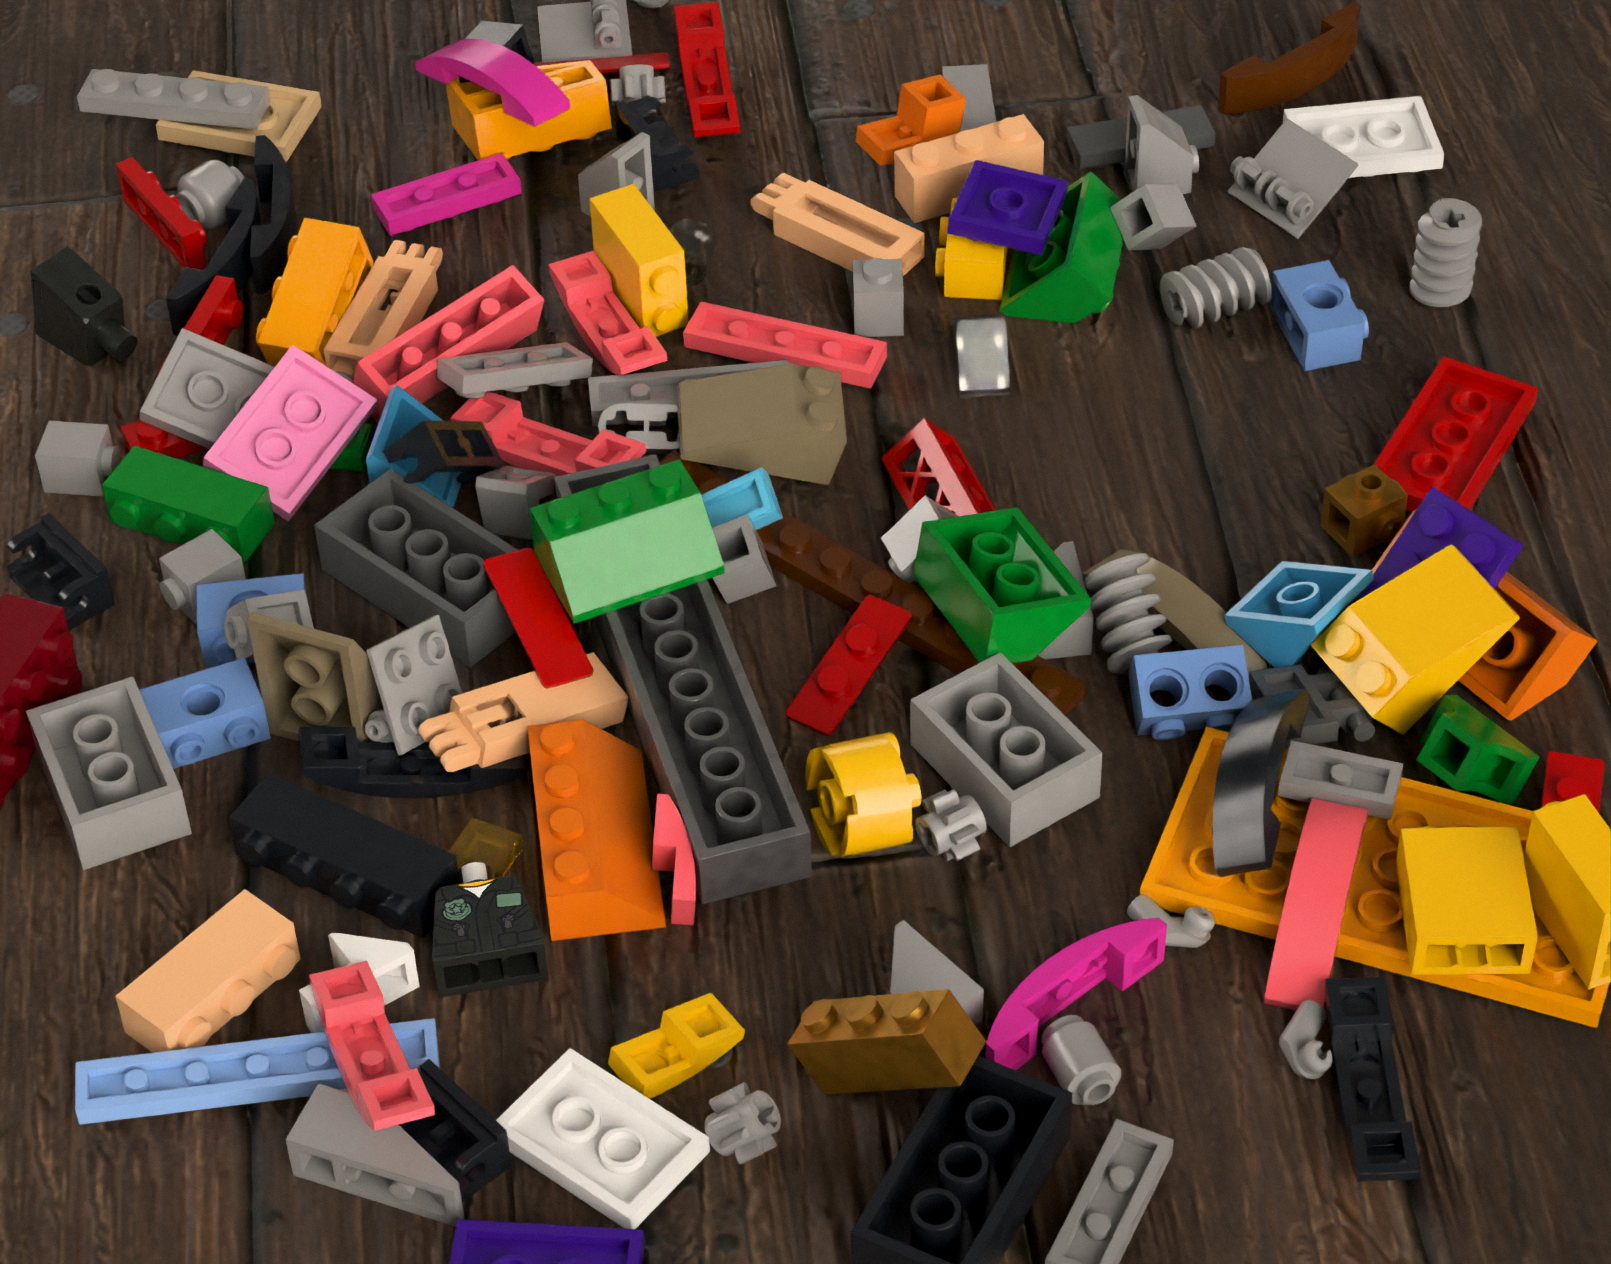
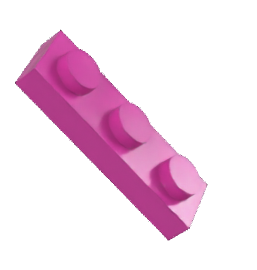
M499 153L371 194L374 212L388 234L392 236L445 218H451L488 204L498 203L504 199L522 194L519 176L503 153Z

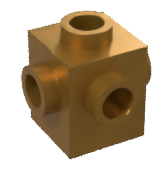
M1374 464L1356 474L1347 475L1339 482L1324 489L1320 526L1354 557L1380 543H1387L1394 539L1404 525L1408 494L1397 481L1391 480Z

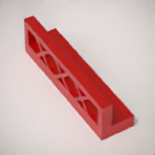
M923 418L881 458L908 510L925 496L928 483H939L935 502L952 511L957 516L996 511L957 439L926 418ZM919 448L921 454L916 472H905L901 464Z

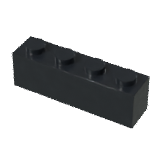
M270 773L261 780L229 817L236 855H239L246 863L255 867L263 866L285 876L298 887H310L332 897L345 908H356L380 919L386 926L394 930L403 929L423 939L434 926L436 891L444 886L458 884V864L455 854Z

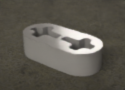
M617 403L607 407L600 415L598 422L599 433L602 430H606L607 424H614L617 415L626 416L627 424L644 425V431H628L626 437L645 443L646 453L669 454L673 450L680 452L679 433L677 441L670 442L667 441L666 433L649 431V426L666 425L667 417L671 416L677 417L679 425L678 405Z

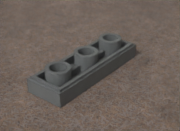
M1202 105L1162 111L1163 114L1182 127L1189 145L1194 144L1197 149L1215 146L1216 133ZM1127 117L1067 127L1066 140L1079 169H1098L1105 167L1107 164L1125 161Z

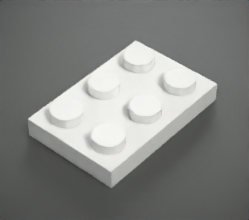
M1421 96L1284 109L1283 123L1286 119L1291 120L1358 163L1359 166L1349 178L1372 177L1402 172H1420L1422 170L1442 169L1444 152Z
M571 1048L496 1120L507 1130L510 1153L624 1229H636L710 1152L708 1136Z

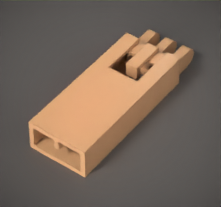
M781 173L774 179L773 183L768 184L762 190V193L756 194L750 200L751 207L755 212L773 220L774 235L852 272L853 260H871L875 258L902 259L904 276L924 258V232L811 180L803 182L788 174Z
M394 240L384 257L378 256L324 348L325 361L328 368L334 372H345L354 378L358 361L421 322L438 292L436 271L442 261L443 252L441 248L431 246L424 256V245L412 243L406 253V242ZM391 289L398 290V292L392 291L390 294L391 305L388 304L385 311L380 310Z
M592 652L586 654L594 669L593 675L552 688H544L536 671H532L452 697L449 713L427 719L419 726L418 732L425 742H430L429 748L434 755L441 757L440 763L447 772H454L476 764L484 768L530 753L527 730L529 725L583 719L603 729L621 723L624 720L629 697L595 653ZM521 716L523 717V718H520V719H517V720H514V721H511V722L506 723V721H508V720H511V719H514V718H518V717H521Z

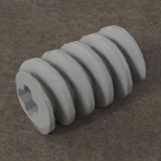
M1442 198L1434 202L1429 208V212L1421 216L1418 221V235L1415 240L1416 250L1413 255L1414 265L1411 270L1412 280L1409 286L1410 294L1415 300L1433 307H1449L1462 303L1468 298L1473 288L1475 261L1478 255L1477 246L1480 242L1479 232L1482 228V216L1476 207L1459 199Z
M1245 247L1235 249L1231 254L1224 253L1215 256L1214 260L1206 259L1200 261L1196 266L1189 265L1183 267L1179 272L1174 270L1165 273L1160 280L1161 300L1170 322L1175 326H1181L1185 319L1187 324L1193 329L1202 326L1203 316L1212 323L1219 320L1221 312L1229 317L1236 314L1238 306L1246 311L1254 307L1255 300L1263 305L1269 303L1272 298V287L1266 265L1256 250Z
M1146 553L1131 554L1113 559L1093 570L1085 579L1086 588L1090 592L1096 593L1091 598L1090 605L1095 612L1101 613L1096 618V627L1100 632L1107 633L1102 638L1101 646L1106 653L1112 654L1107 659L1106 664L1107 669L1111 673L1128 675L1134 655L1159 653L1161 648L1172 642L1170 635H1154L1153 629L1164 624L1167 620L1165 615L1149 614L1147 610L1158 604L1161 598L1158 594H1143L1142 589L1155 581L1154 574L1137 573V568L1148 563L1150 560L1149 555Z

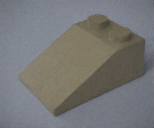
M790 363L679 382L677 402L680 459L750 472L762 467L769 475L823 485L830 484L847 443L840 372L826 370L821 367H809Z
M251 612L247 618V624L270 734L299 741V727H355L357 742H379L371 740L365 732V724L368 722L369 715L376 710L384 709L367 653L353 639Z

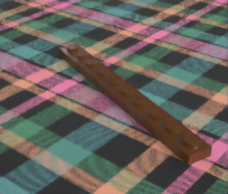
M673 450L659 462L660 465L679 460L680 453ZM680 459L701 495L730 482L697 462ZM782 510V519L756 530L762 540L770 567L852 614L855 613L868 595H873L908 610L912 614V619L898 638L900 642L956 674H960L979 664V661L925 591ZM1038 655L1030 661L1013 663L1065 716L1085 697L1084 681Z

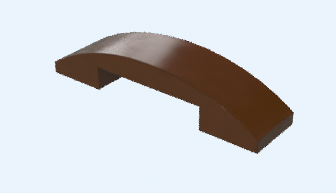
M1353 2L1323 18L1320 36L1268 64L1254 55L1220 74L1218 111L1224 115L1257 111L1288 102L1322 85L1344 66L1354 52L1358 39L1361 5Z

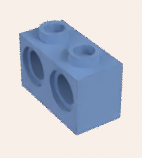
M1243 645L1134 655L1128 671L1137 736L1152 734V737L1156 740H1171L1183 736L1186 731L1205 729L1206 726L1230 732L1241 711L1252 702ZM1220 685L1227 689L1231 699L1216 701L1206 693L1205 687ZM1156 690L1168 691L1175 697L1177 704L1170 707L1160 706L1153 701L1150 693Z

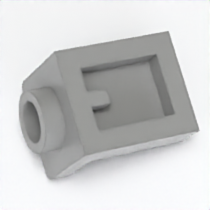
M305 589L244 599L226 611L227 618L224 623L225 637L229 647L235 650L237 660L245 658L246 661L254 658L247 618L251 612L314 629Z

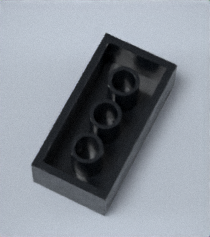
M978 1056L961 1086L938 1087L850 1233L851 1264H999L1070 1138L1073 1093Z

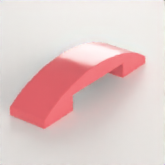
M594 251L548 264L553 283L574 326L587 347L607 370L616 375H624L668 361L667 352L649 327L640 329L613 292L611 275Z
M487 391L486 395L481 398H469L450 417L451 421H482L504 462L518 468L556 473L555 477L641 458L647 452L645 443L606 430H602L594 440H590L523 417L520 401Z
M1314 798L1311 799L1282 910L1264 1004L1297 1010L1302 1001L1312 1000L1324 1008L1326 1001L1325 981L1326 979H1331L1335 951L1355 864L1358 861L1368 817V809Z
M363 961L310 974L311 989L330 1048L346 1088L365 1123L372 1130L376 1131L435 1115L434 1104L417 1068L410 1069L387 1020L383 994L368 962Z

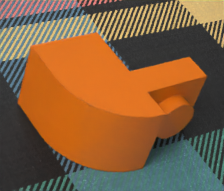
M941 74L901 84L897 116L857 126L855 142L880 166L894 164V151L959 133L963 121L966 98Z

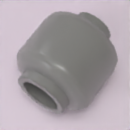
M209 160L180 178L175 197L190 220H198L204 228L216 229L228 221L225 206L244 179V176L234 166L229 167L219 160Z

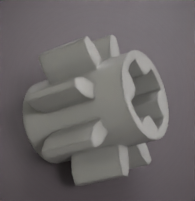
M636 64L621 67L619 69L620 79L610 80L612 106H615L614 102L624 100L627 103L645 97H656L660 103H666L664 76L654 77V67L651 65ZM648 110L643 113L642 117L653 116L657 113V110Z
M953 789L949 792L943 790L922 800V805L927 813L916 818L915 826L918 837L929 854L938 856L943 853L946 861L953 858L959 861L980 850L974 837L985 833L986 821L980 806L972 796L965 794L958 797L956 790Z
M743 1082L709 1100V1104L714 1112L705 1119L706 1136L709 1137L711 1146L719 1154L730 1156L735 1153L738 1163L744 1164L777 1146L771 1135L780 1129L781 1117L777 1105L767 1093L757 1090L750 1094L747 1083Z

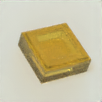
M472 817L448 852L456 855L458 871L468 863L481 862L490 867L492 878L503 877L524 847L521 834Z

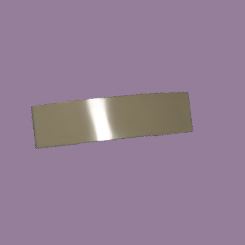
M1118 550L1083 572L1084 584L1086 577L1101 565L1122 556L1139 553L1130 550ZM1149 557L1148 563L1137 568L1138 574L1151 573L1155 576L1154 583L1142 589L1143 594H1158L1161 598L1158 604L1147 609L1148 613L1165 615L1167 621L1160 625L1159 628L1187 650L1243 645L1248 678L1249 671L1268 669L1269 665L1265 659L1226 625L1224 615L1227 612L1196 584L1173 568L1152 557ZM1212 685L1227 698H1231L1227 689L1220 685Z

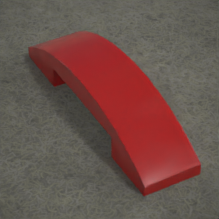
M719 2L674 6L683 85L693 136L704 137L740 133L735 94L732 93L724 46V30Z

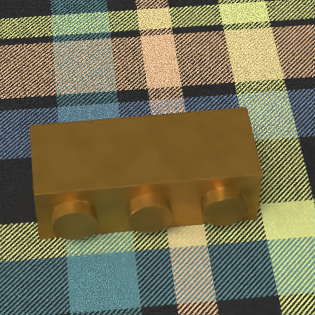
M949 989L814 1001L803 1012L801 1022L787 1045L824 1094L961 1086L985 1045L986 1040Z

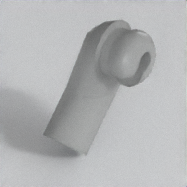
M1145 894L1136 897L1127 909V914L1133 921L1157 917L1167 924L1165 946L1198 948L1210 940V931L1215 925L1213 914L1201 906L1187 908L1184 917L1170 916L1152 898Z
M1312 1000L1302 1001L1279 1038V1046L1293 1072L1305 1079L1320 1078L1331 1067L1333 1061L1331 1050L1329 1049L1323 1053L1320 1049L1323 1044L1322 1041L1314 1039L1327 1019V1012L1319 1003Z

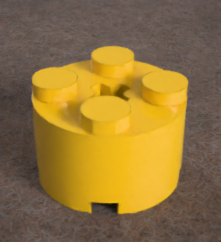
M892 732L828 744L823 747L814 748L809 752L805 772L807 791L817 789L820 807L811 808L810 812L817 835L823 847L831 856L839 855V858L844 856L850 857L912 842V808L920 806L921 790L916 776L913 773H905L900 759L899 744Z

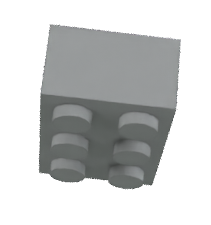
M1001 652L910 699L911 746L960 796L968 794L975 799L983 812L986 823L1009 847L1100 798L1102 752Z
M133 676L26 711L38 758L83 870L192 834L181 786Z

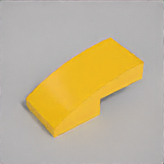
M708 993L663 1011L659 1029L611 1047L608 1065L624 1083L651 1099L674 1088L714 1063L743 1039L745 1029L712 993Z

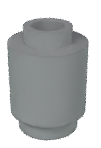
M1067 1015L1052 1022L1044 1030L1041 1037L1043 1045L1042 1055L1061 1088L1073 1093L1072 1103L1076 1105H1097L1106 1101L1114 1093L1121 1079V1069L1095 1026L1085 1022L1077 1015Z

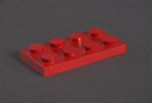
M1443 356L1374 464L1391 480L1397 481L1408 494L1406 510L1411 512L1417 510L1431 487L1436 488L1468 510H1471L1535 405L1538 387Z

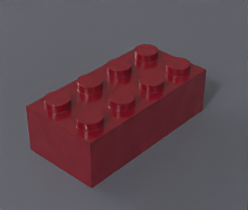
M4 593L0 599V810L5 796L17 778L19 779L25 775L30 759L36 752L26 711L79 694L82 686V673L78 669L73 649V637L69 632L63 607Z

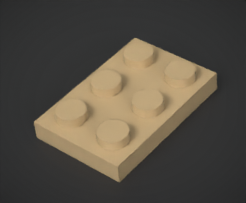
M193 70L188 76L189 79L200 78L209 81L242 82L249 85L268 86L270 103L257 130L159 120L156 124L158 140L255 157V137L265 135L274 143L285 162H287L322 107L320 92Z

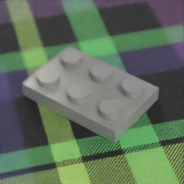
M182 328L140 410V420L210 449L274 369V366Z

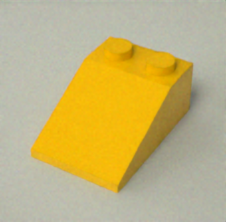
M1450 544L1348 606L1311 646L1372 718L1404 735L1521 617L1457 547Z

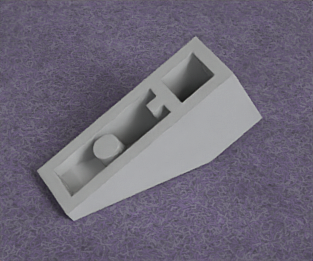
M318 1083L285 1139L293 1176L455 1227L457 1219L464 1220L459 1182L400 1125L376 1131L372 1130L361 1117L347 1089L339 1090Z

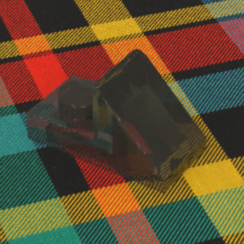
M1000 314L951 317L950 333L960 398L1010 395L1005 319L1000 317Z

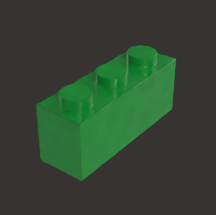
M134 446L102 484L111 523L118 524L125 529H133L162 538L169 543L181 545L213 529L242 557L243 565L275 525L269 488L267 486L138 446Z

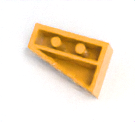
M590 60L536 66L566 95L570 101V109L534 127L504 113L501 95L474 82L460 83L458 77L446 83L452 126L477 160L503 153L508 161L512 156L530 151H547L555 144L573 139H590L598 132L612 129L606 79Z
M304 218L298 235H294L290 240L287 254L288 262L282 276L277 277L272 289L273 302L267 318H262L257 328V345L260 347L267 363L274 367L292 345L326 366L324 348L374 265L359 227Z

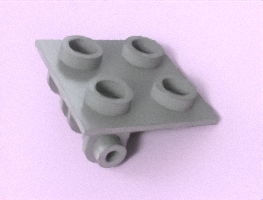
M590 0V2L537 6L542 63L632 56L626 0Z
M1286 119L1254 159L1252 157L1243 158L1239 156L1232 162L1230 172L1234 174L1235 182L1227 192L1284 231L1299 239L1359 165L1291 120Z
M434 615L366 650L384 709L376 710L369 715L368 722L365 724V732L373 741L382 743L394 742L398 755H403L424 743V739L418 732L419 726L427 719L449 713L452 697L463 693L439 615Z

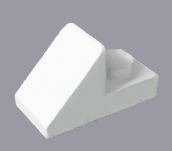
M331 933L328 935L334 967L339 968L367 961L383 994L384 1006L420 987L414 950L408 943L341 933ZM309 984L299 990L306 1026L311 1033L325 1032L311 985Z

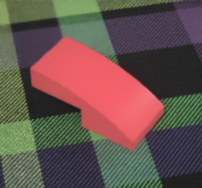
M657 794L652 870L674 872L671 924L694 925L696 876L691 843L680 813L669 794Z

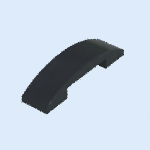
M259 135L255 137L254 167L260 202L272 201L271 224L251 226L250 259L256 293L263 294L273 287L277 277L281 276L286 268L288 246L291 238L297 235V217L286 162L274 143L265 135Z
M244 178L225 206L229 232L205 270L186 267L167 295L166 301L173 335L178 336L181 329L186 326L216 275L234 278L237 295L249 280L253 272L250 259L251 226L262 225L253 179Z
M1305 688L1254 699L1241 711L1228 734L1219 763L1213 804L1215 871L1220 877L1272 867L1281 822L1271 810L1286 740L1300 738L1310 698Z
M299 727L298 735L303 776L327 786L353 793L390 798L453 796L509 783L526 776L527 772L525 754L484 768L476 764L454 772H447L440 763L441 757H436L429 748L430 742H424L403 755H398L394 742H357L355 727Z
M1386 978L1326 979L1327 1023L1330 1050L1333 1058L1332 1069L1344 1140L1356 1180L1360 1182L1420 1179L1421 1170L1412 1121H1406L1393 1050L1392 1033L1394 1022Z

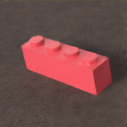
M512 265L358 361L353 384L377 399L376 409L371 414L377 423H379L390 389L396 385L422 404L449 387L437 378L439 358L507 350L537 331L544 299L517 268Z

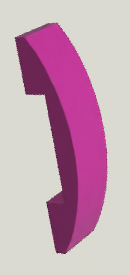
M482 39L459 40L415 62L416 71L443 84L461 76L501 95L504 113L534 127L570 109L569 99L546 74L518 53L494 42Z
M1159 917L1123 923L1089 935L1050 957L1020 983L999 1011L986 1042V1059L1013 1070L1019 1069L1037 1055L1038 1028L1105 978L1123 992L1164 961L1167 924Z

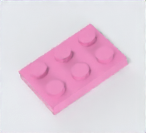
M292 345L203 457V466L267 486L273 512L289 522L376 409L377 399Z

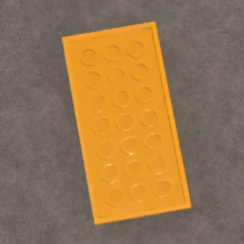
M1206 726L1140 887V895L1145 894L1152 898L1164 910L1182 915L1185 914L1189 907L1196 908L1201 906L1213 914L1215 924L1276 940L1293 863L1310 803L1278 796L1279 782L1289 748H1285L1271 810L1281 822L1272 867L1220 877L1215 871L1213 804L1219 763L1229 732ZM1401 777L1391 820L1368 815L1358 861L1353 872L1335 957L1594 1028L1598 1027L1610 985L1609 982L1588 990L1534 910L1538 938L1530 974L1411 975L1395 868L1401 828H1420L1426 826L1435 828L1518 827L1524 856L1533 811Z

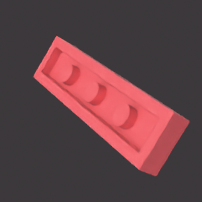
M706 302L699 303L683 332L685 348L753 363L788 360V364L821 367L826 370L840 372L841 382L870 389L887 358V342Z

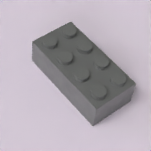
M389 469L314 525L322 570L409 628L434 615H439L451 656L471 668L516 632L484 569L483 563L485 559L514 552L518 549L416 484L405 483L403 476Z

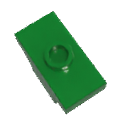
M1455 694L1445 695L1419 741L1424 747L1416 760L1457 792L1475 791L1487 795L1500 803L1512 804L1517 799L1540 756Z

